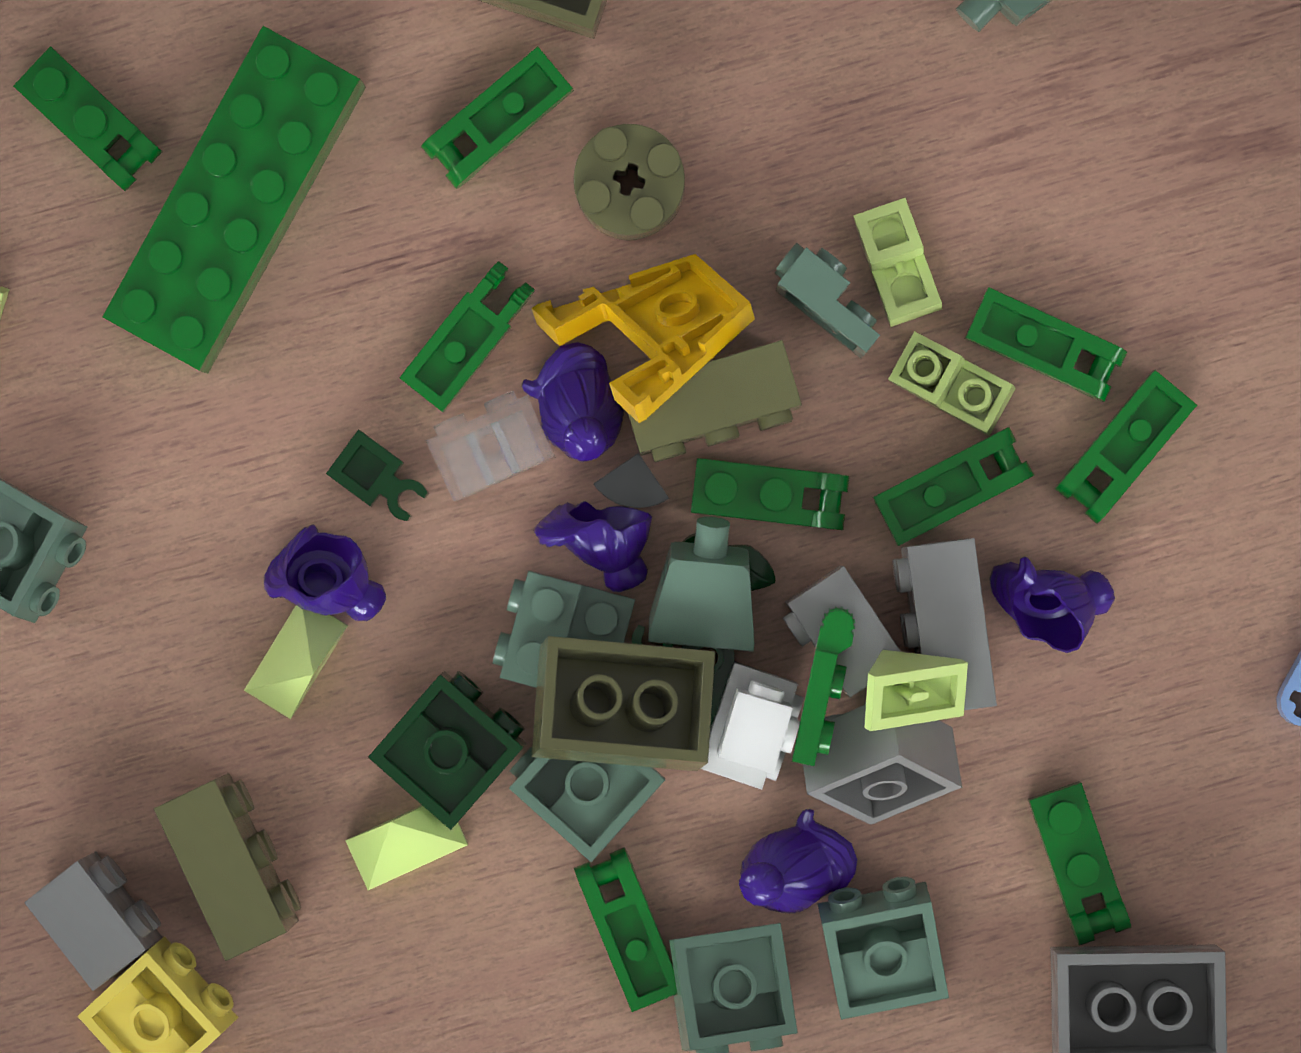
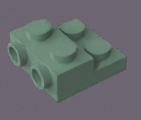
M796 243L776 268L775 274L781 278L776 291L858 357L862 358L879 338L880 334L872 329L877 320L864 308L852 300L846 307L838 302V299L850 284L843 277L847 267L823 248L815 255L807 247L804 249Z
M0 478V609L14 617L36 623L39 616L48 615L57 605L60 590L56 585L65 568L75 566L83 557L86 550V541L82 537L88 527L50 504L32 497Z
M528 571L526 581L519 579L514 581L507 606V611L517 613L511 634L500 633L492 664L502 666L500 678L537 688L539 649L548 636L624 643L636 599Z
M530 747L510 769V772L517 779L509 789L584 857L592 862L660 787L665 778L653 767L532 757V747Z
M896 877L886 881L881 891L861 894L860 890L856 888H841L832 892L828 896L827 902L817 903L841 1020L949 998L933 907L926 882L915 884V880L910 877Z
M781 923L669 940L677 995L673 996L682 1050H696V1053H730L729 1044L748 1041L751 1051L772 1049L783 1046L782 1036L798 1033Z

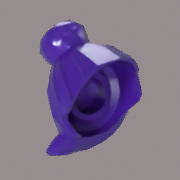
M579 342L560 346L545 362L536 380L525 379L522 383L524 392L538 399L541 423L546 436L555 447H558L569 458L577 459L581 462L600 457L615 443L621 430L624 410L614 400L609 384L612 380L608 374L604 356L592 346Z
M586 501L576 506L567 502L554 508L533 530L541 545H546L547 547L565 545L584 563L603 571L605 585L613 592L632 589L647 579L648 568L640 554L648 540L652 516L648 512L625 506H613L599 510Z
M313 524L304 527L271 561L264 575V589L270 598H285L301 609L321 615L346 612L354 620L368 621L379 613L386 601V593L383 586L369 580L367 562L357 543L344 535L319 533Z
M1028 557L1020 558L1019 564L1009 562L994 566L989 578L994 597L1000 606L1015 620L1024 637L1030 640L1046 642L1053 649L1065 653L1079 650L1092 627L1095 615L1107 613L1115 600L1112 586L1108 579L1099 572L1089 570L1078 578L1061 570H1036Z
M805 809L798 816L796 826L771 833L751 847L741 865L739 887L743 897L754 906H761L771 911L789 914L801 912L827 894L848 886L855 875L857 857L852 843L836 831L816 822L813 818L814 810Z

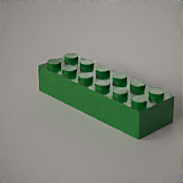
M262 26L102 317L191 367L208 374L366 87L361 79L271 29Z

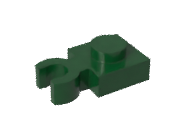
M359 429L326 473L371 507L379 496L382 495L387 499L390 512L396 518L403 521H409L412 515L401 508L399 503L401 494L404 491L413 490L422 498H426L429 495L427 488L420 482L411 479L400 480L396 477V473L404 462Z

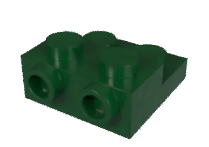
M445 671L442 672L368 756L372 762L450 830L527 744L519 737L525 728L502 708H499L495 714L488 710L478 701L483 691L460 671L453 678Z

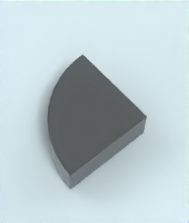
M639 453L594 483V486L605 497L626 507H651L670 499Z

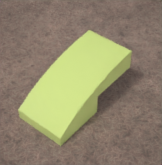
M906 198L853 215L890 327L942 310V302L926 261L924 247Z

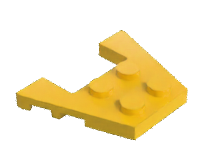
M696 254L630 274L628 276L631 284L600 293L593 286L583 289V294L578 296V301L553 308L552 302L549 300L532 307L537 325L559 346L605 321H611L651 359L609 383L614 400L638 423H641L653 414L755 320L750 301Z

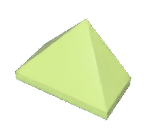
M296 605L244 691L289 719H292L349 625L332 615H321L301 609Z
M882 650L868 673L864 728L869 731H876L964 716L968 662L957 658Z
M423 805L345 840L367 890L468 845L459 823L450 830Z

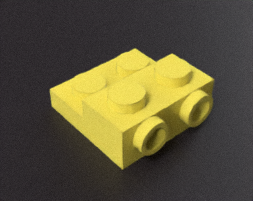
M165 936L77 1016L110 1053H201L239 1018L231 1010L234 1003L229 992L219 984H208L194 969L196 967V959L193 953L181 943L175 942L171 944Z

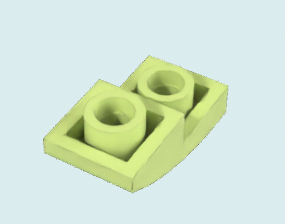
M915 331L888 378L895 385L988 436L991 435L1016 389L1013 384L965 360L963 356Z

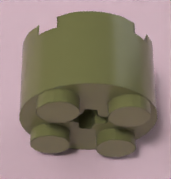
M621 124L602 129L584 146L578 156L574 169V189L583 214L597 230L615 239L631 241L659 232L675 218L683 202L685 174L678 151L665 136L643 125ZM629 170L638 171V180L645 184L643 189L633 188L630 196L623 195L620 183L615 181L616 177L626 176Z

